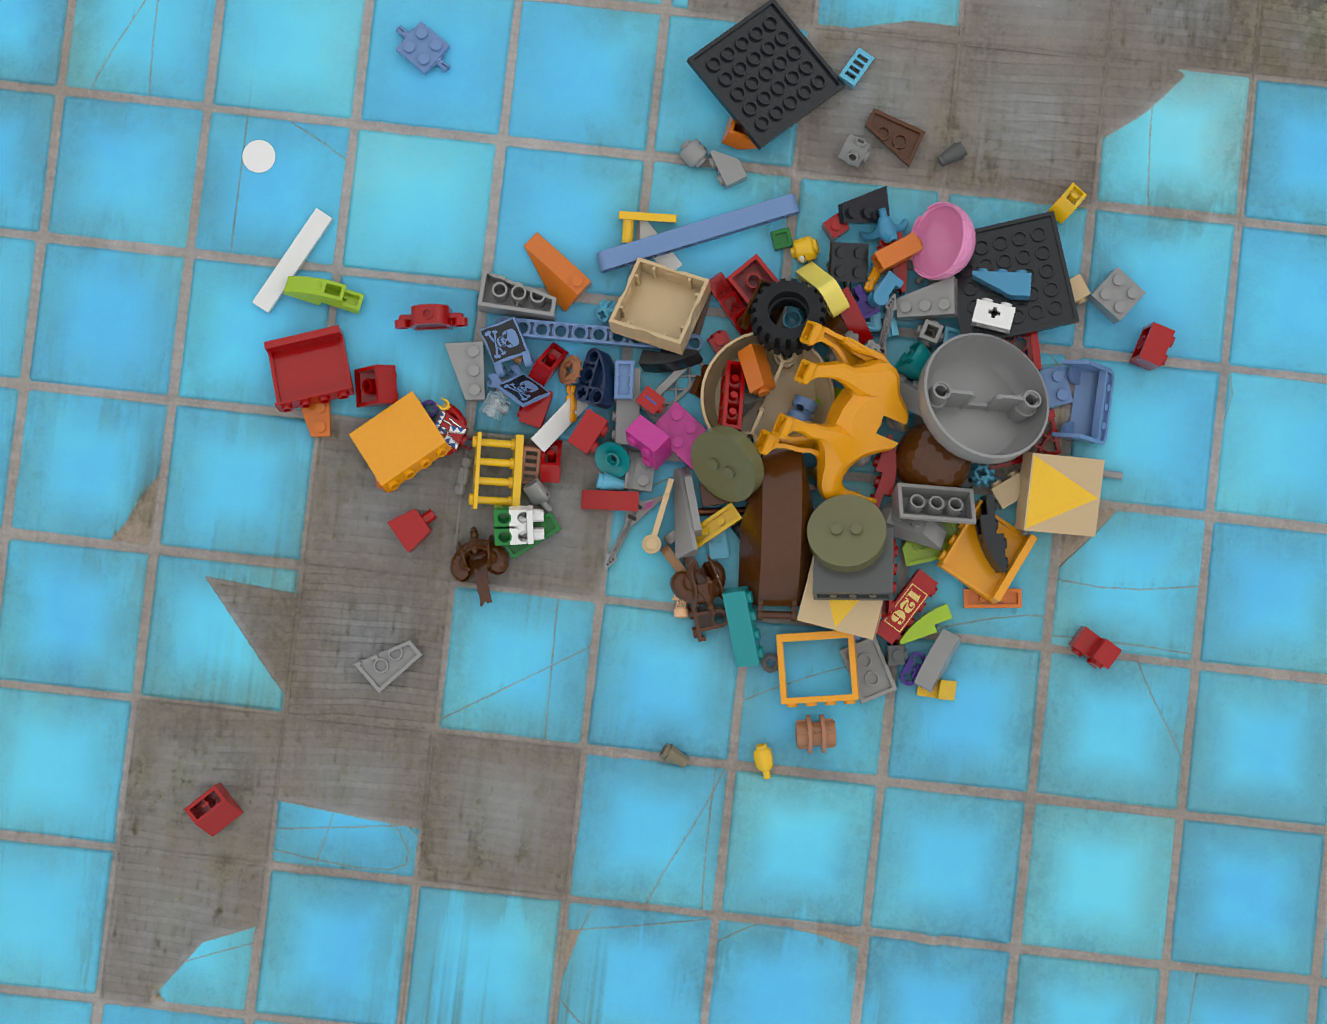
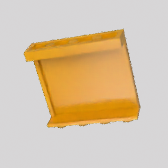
M413 391L349 434L380 485L388 493L396 490L400 484L412 479L416 473L429 467L433 461L445 456L452 449Z
M981 499L975 502L976 516L981 515V504L983 502ZM996 514L995 519L998 520L996 534L1004 533V538L1007 540V548L1005 549V556L1008 558L1007 572L996 573L981 549L976 528L973 524H957L959 529L948 539L947 543L949 545L946 550L943 549L937 558L939 561L936 565L993 604L1001 601L1037 540V537L1033 534L1028 536L1021 535L1020 530L1014 528V526Z

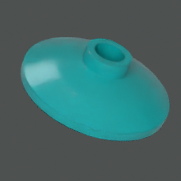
M611 441L604 442L595 451V462L602 473L606 472L618 478L628 472L631 463L630 456L620 444Z

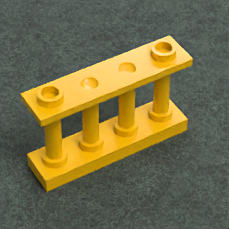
M476 432V436L472 437V447H475L472 494L469 493L468 505H471V509H477L478 504L520 506L524 435L516 434L514 439L497 440L483 439L482 432ZM481 446L510 448V450H513V457L509 460L480 458ZM480 465L509 467V469H512V474L508 479L479 477ZM479 484L508 486V488H511L510 496H507V498L478 496Z

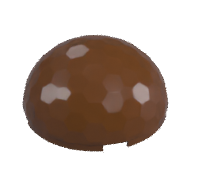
M925 423L918 424L908 430L902 436L896 448V473L902 483L960 488L966 481L972 463L955 456L940 445L931 435Z

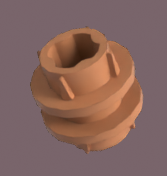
M819 714L818 721H811L810 715H805V720H796L795 737L798 749H807V753L812 754L813 747L820 746L821 753H826V748H835L836 726L833 718L824 719V715Z

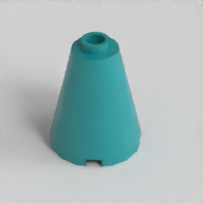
M920 340L913 343L909 347L911 350L907 354L904 352L895 365L899 373L916 381H919L922 368L931 355L930 351Z

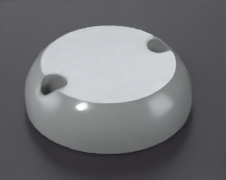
M968 333L955 336L945 341L930 355L919 376L918 404L927 429L940 445L964 460L981 464H999L1013 460L1028 451L1039 440L1046 428L1049 416V398L1040 372L1020 349L999 337L983 333Z

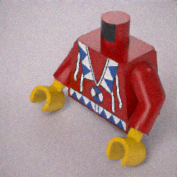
M440 397L444 400V404L440 406L436 403L441 412L435 425L452 448L445 456L458 452L461 446L471 450L472 438L466 436L469 430L466 427L467 420L458 408L449 404V401L444 397Z

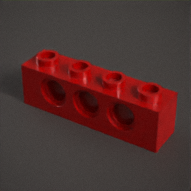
M727 360L722 370L718 425L729 426L741 431L745 376L741 363L737 361Z

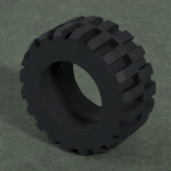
M783 278L777 283L772 281L769 283L768 288L764 286L760 289V294H756L754 298V303L751 307L753 335L756 336V340L760 345L764 344V349L767 351L774 350L776 355L780 356V353H785V356H791V353L800 355L803 353V350L809 351L812 349L813 345L808 346L800 342L801 334L808 320L817 322L825 327L826 307L825 303H823V298L821 294H817L815 287H808V283L805 281L800 283L794 278H791V281H786V278ZM792 306L803 311L807 319L800 326L787 329L774 324L770 319V315L778 308Z

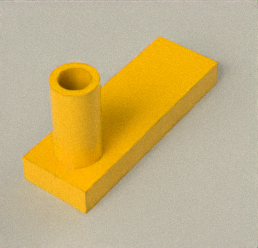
M619 211V219L623 220L621 242H633L634 220L676 223L677 215Z

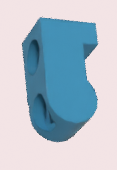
M890 270L882 273L867 297L868 304L873 308L885 305L889 301L890 293L900 289L904 282Z

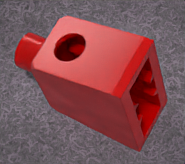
M413 509L387 523L407 552L411 553L433 532L428 524L437 517L431 509L422 515L418 509Z

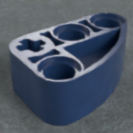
M591 348L584 360L583 370L580 374L581 377H579L575 390V398L590 406L609 409L615 400L614 363L608 353L597 348Z

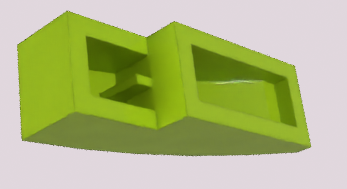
M944 603L922 614L902 633L903 636L898 644L902 645L936 633L935 624L952 619L948 604Z

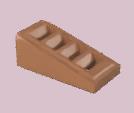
M523 445L521 484H526L536 478L539 479L542 450L537 445ZM527 451L538 452V454H527ZM526 459L537 460V463L526 462ZM525 467H534L536 471L525 470ZM524 474L535 475V478H525Z

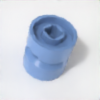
M796 394L792 402L793 409H790L787 415L812 422L811 415L815 414L819 404L809 398Z

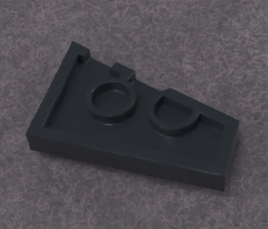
M887 186L839 204L840 224L877 225L878 218L880 217L878 209L886 208L887 215L890 217Z

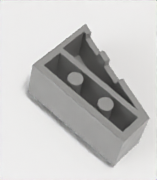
M953 275L950 278L943 279L897 298V318L901 322L958 318V282L956 277Z
M483 342L444 343L465 400L467 402H487L485 344Z

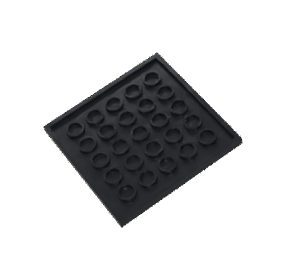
M776 0L766 2L690 56L686 61L758 150H761L845 86Z
M1054 211L975 229L976 245L974 253L968 264L959 273L954 275L958 282L957 319L961 335L983 333L1001 339H1008L1079 323ZM978 268H986L988 271L1006 269L1008 272L1027 270V273H1032L1030 299H1008L973 280L972 271H976ZM989 298L993 300V303L998 304L1007 302L1016 308L1009 334L971 325L977 299ZM993 311L991 318H995L997 312Z

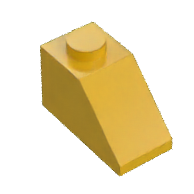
M1072 183L1047 212L1054 211L1056 221L1062 224L1080 205L1087 194L1075 183Z

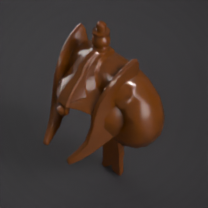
M472 527L470 531L472 539L464 545L458 541L459 549L452 558L450 569L452 576L459 582H467L475 574L480 606L482 607L485 601L487 604L492 603L487 572L493 575L505 573L509 566V559L501 546H495L493 535H490L488 540L479 539L478 531L475 527Z
M709 555L707 556L708 562H704L701 569L694 556L683 558L687 572L679 571L672 575L670 579L672 592L677 598L691 604L693 612L696 610L697 604L704 603L707 605L709 613L711 612L712 615H715L714 598L719 596L723 600L722 593L724 592L723 587L726 580L723 566L717 560H711Z

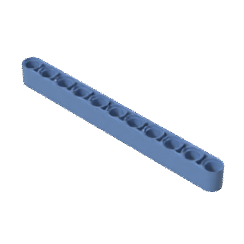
M788 194L596 253L601 273H606L633 265L638 257L646 260L788 218L800 213L795 195Z
M500 317L496 320L495 324L510 317ZM516 318L519 326L522 324L528 326L527 332L522 333L524 339L661 351V348L643 342L636 344L631 338L624 337L620 342H616L613 340L615 333L611 332L610 326ZM540 326L547 327V332L544 335L537 333V329ZM559 328L566 329V334L562 337L556 335V331ZM582 329L586 334L583 338H577L575 332ZM597 331H602L605 336L601 340H596L594 334ZM692 334L685 349L700 352L703 347L702 338L699 335ZM691 340L699 341L700 346L696 349L689 346Z

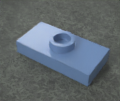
M615 360L614 399L633 400L635 361Z

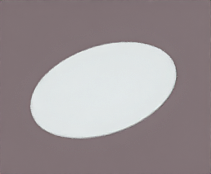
M252 141L244 148L242 154L243 163L252 172H265L275 162V151L266 141Z

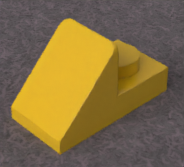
M940 679L932 692L917 685L916 695L954 701L957 681Z

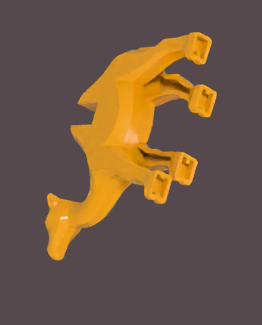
M808 320L801 334L800 342L808 346H812L817 342H823L832 349L838 361L813 363L802 359L794 377L795 382L807 385L815 378H832L841 383L844 388L832 403L824 424L803 421L780 412L772 432L762 429L755 447L762 455H767L774 448H787L796 452L813 454L817 459L818 490L825 501L839 495H857L876 504L877 499L865 497L857 489L854 491L846 489L842 481L848 469L861 458L892 450L898 445V442L877 434V430L882 424L883 416L907 425L908 410L900 394L898 371L889 363L883 353L870 349L850 337L837 334L817 322ZM792 431H794V432H798V433H800V434H790V433H791Z

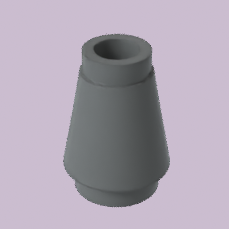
M954 142L938 156V160L944 167L964 159L967 152L961 142Z

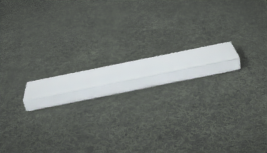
M318 208L314 210L253 300L254 304L268 313L272 311L283 294L288 276H295L333 221L330 216Z

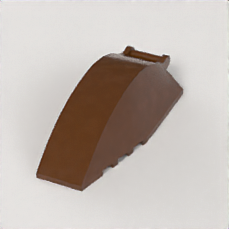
M771 450L767 455L761 454L764 466L763 482L749 496L740 524L738 587L748 586L749 591H752L754 599L752 604L757 605V620L769 618L796 621L797 606L801 605L813 559L808 543L807 525L814 507L802 452ZM763 606H791V611H763Z

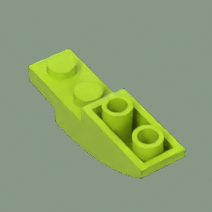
M288 276L283 294L319 306L322 302L359 314L364 294L346 289L347 285L306 276Z

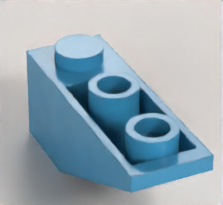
M978 268L976 271H972L973 280L1008 299H1030L1032 273H1027V270L1008 272L1006 269L988 271L986 268Z

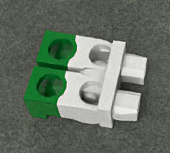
M494 505L495 546L534 544V540L544 539V527H534V522H544V510L533 509V505Z

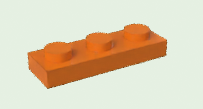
M963 589V608H1022V589H1007L1001 601L994 604L972 589Z

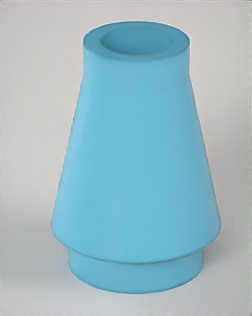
M606 472L598 473L596 488L606 491H623L625 480Z

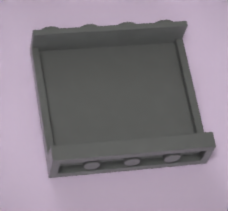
M886 526L887 542L882 555L875 563L863 570L851 573L836 572L823 566L814 557L812 591L814 600H893L894 527Z

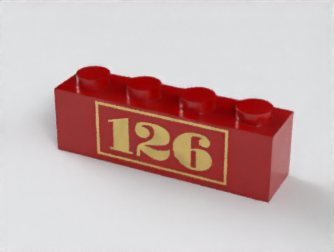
M917 569L894 599V612H891L889 618L883 617L880 620L877 635L891 645L894 642L897 644L903 636L901 632L904 628H909L914 622L913 616L916 612L920 613L926 606L925 600L928 596L932 597L938 590L936 587L938 582L921 569Z

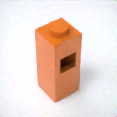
M913 232L874 252L870 259L880 275L919 255L923 250V243Z
M751 343L737 352L750 394L762 397L768 395L771 390L776 388L764 346Z

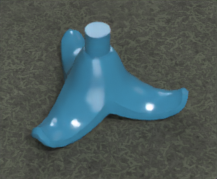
M886 208L878 209L880 217L878 218L876 228L870 233L859 232V236L864 240L870 241L880 237L885 243H891L892 241H898L897 232H902L907 228L908 220L903 219L900 224H894L887 215Z

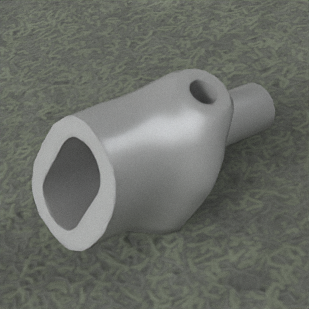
M538 478L529 481L523 486L522 489L528 496L531 504L541 505L546 513H550L553 510L547 502L550 498V493Z

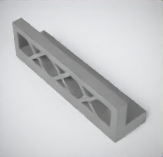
M691 367L674 371L654 390L663 398L666 391H675V399L672 402H664L663 404L669 405L657 417L651 415L640 406L655 423L676 401L678 402L691 389L694 380L691 382V378H696V375H691ZM679 378H689L686 388H677V380Z

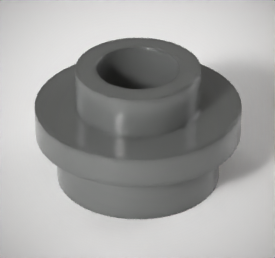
M772 653L766 654L761 661L763 670L768 673L777 671L778 656ZM770 659L774 661V665L771 667L767 665V661Z

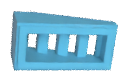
M858 48L838 77L845 85L854 89L873 62L874 57ZM860 54L868 60L867 63L858 58V55ZM856 60L857 62H859V63H860L861 65H863L864 67H863V68L859 67L858 65H856V64L854 63V61ZM852 66L853 68L858 70L859 74L850 69V67ZM849 72L851 75H853V76L856 77V78H855V79H852V78H851L850 76H848L846 73Z

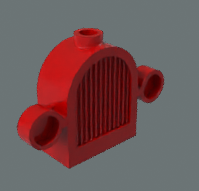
M443 304L414 305L410 307L411 314L400 315L398 320H395V329L413 328L415 331L453 329V327L468 326V318L464 317L463 313H453L448 305Z

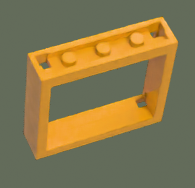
M836 630L776 635L781 704H786L787 707H798V703H805L806 706H817V702H825V705H836V701H844V704H855L856 700L860 699L855 635ZM848 638L852 694L788 697L784 642Z

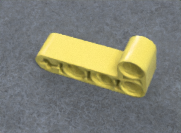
M810 261L795 271L800 282H807L808 287H815L817 294H821L826 310L832 318L850 308L837 281L815 263Z

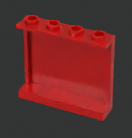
M339 325L264 342L265 350L269 356L277 402L274 405L279 412L287 413L295 408H309L312 404H326L334 399H347L351 395H355L344 335Z

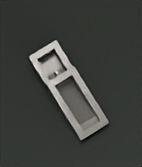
M945 629L941 631L925 658L914 684L932 692L950 665L952 656L960 646L959 636Z

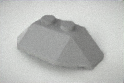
M892 500L879 507L884 516L886 526L894 527V537L941 551L947 535L942 522L899 519L892 511Z

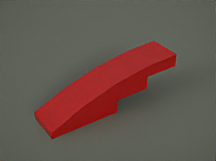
M719 272L709 279L711 293L738 334L742 336L751 333V322L747 330L737 325V321L744 314L746 307L735 290L732 289L724 274Z

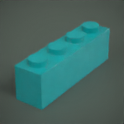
M748 586L726 588L722 596L737 667L760 665L764 658V648L759 643L761 633L760 629L756 628L757 613L752 607L754 601L753 593L749 591Z

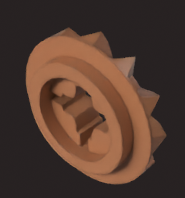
M570 355L562 361L558 372L559 380L562 384L571 386L573 383H577L578 377H581L580 372L583 370L581 367L583 362L579 360V357Z

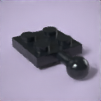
M830 242L828 274L836 281L844 282L843 289L848 287L851 292V282H867L869 244Z

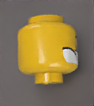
M811 236L794 240L793 247L790 248L793 259L797 258L799 263L815 260L817 254L820 253L817 240Z

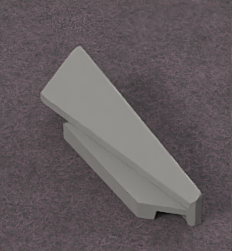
M689 467L677 468L674 470L675 557L679 559L698 555L696 537L702 536V527Z

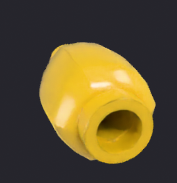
M760 743L756 745L753 753L755 765L763 773L764 779H770V770L774 764L772 750L767 747V743Z

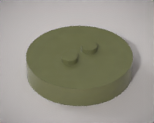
M716 425L707 429L693 442L691 448L693 469L700 482L713 495L725 501L740 502L747 499L761 486L764 478V466L761 456L749 438L737 429L725 425Z
M839 495L827 499L813 511L808 521L807 537L810 550L815 559L830 570L842 573L863 570L875 563L885 549L887 529L884 516L874 503L857 495Z

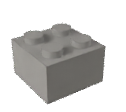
M1116 267L1086 299L1113 324L1121 321L1146 292Z

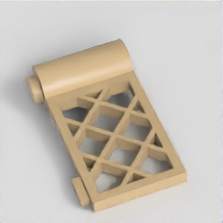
M668 478L652 534L644 537L642 541V547L648 554H655L661 548L658 533L674 479Z

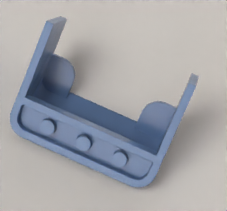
M1061 359V364L1070 367L1067 377L1072 384H1075L1070 421H1065L1060 427V433L1052 432V436L1067 441L1103 445L1106 442L1114 372L1112 369L1090 360Z

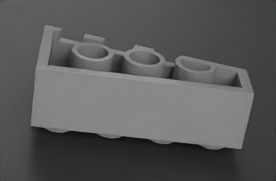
M485 268L483 270L477 304L480 312L555 322L558 306L556 297L526 287L519 282L516 283Z

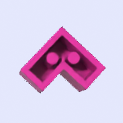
M642 415L625 430L626 441L630 446H636L641 450L642 462L647 467L657 470L672 455L670 436Z

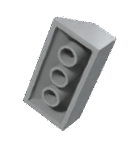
M897 483L891 494L892 511L899 519L976 524L973 489Z

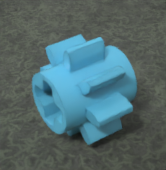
M606 299L600 301L599 305L595 307L598 319L602 322L609 321L617 303L612 300L607 302Z
M978 464L975 470H971L975 475L971 479L973 482L978 481L977 486L979 488L982 485L989 487L991 481L995 482V479L992 477L995 471L990 469L988 464L985 466Z

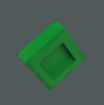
M789 227L770 232L774 251L793 247Z

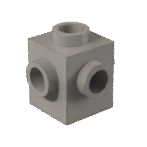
M850 134L838 158L858 168L861 161L866 162L870 154L867 151L870 144L863 138Z
M925 319L923 324H918L915 332L918 335L916 340H920L927 348L934 347L937 343L940 344L943 339L944 333L942 330L944 326L934 319ZM925 332H930L932 336L925 335Z

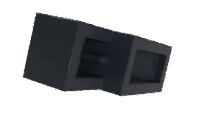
M661 349L660 352L643 350L638 364L645 372L662 373L695 366L702 363L703 358L697 350L685 349L683 355Z

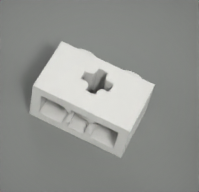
M989 298L977 299L971 325L1009 334L1016 308L1007 302L998 304L993 303V300ZM993 311L997 312L995 318H991Z

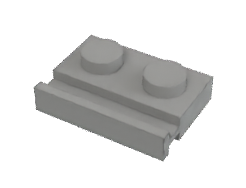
M629 451L631 463L625 476L624 489L652 493L654 468L647 467L642 462L641 452Z

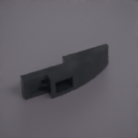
M994 495L981 496L980 499L983 500L981 515L976 516L975 524L981 549L996 573L1007 572L1008 558L1005 556L1007 540L1004 538V533L996 534L998 529V520L995 519L997 502L994 499Z

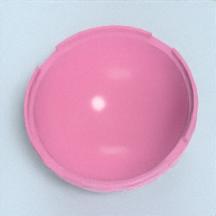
M937 202L927 207L928 210L922 216H918L911 230V233L914 232L921 239L923 250L919 255L909 260H912L917 274L930 280H942L959 273L970 261L976 245L975 228L968 214L962 208L952 203Z

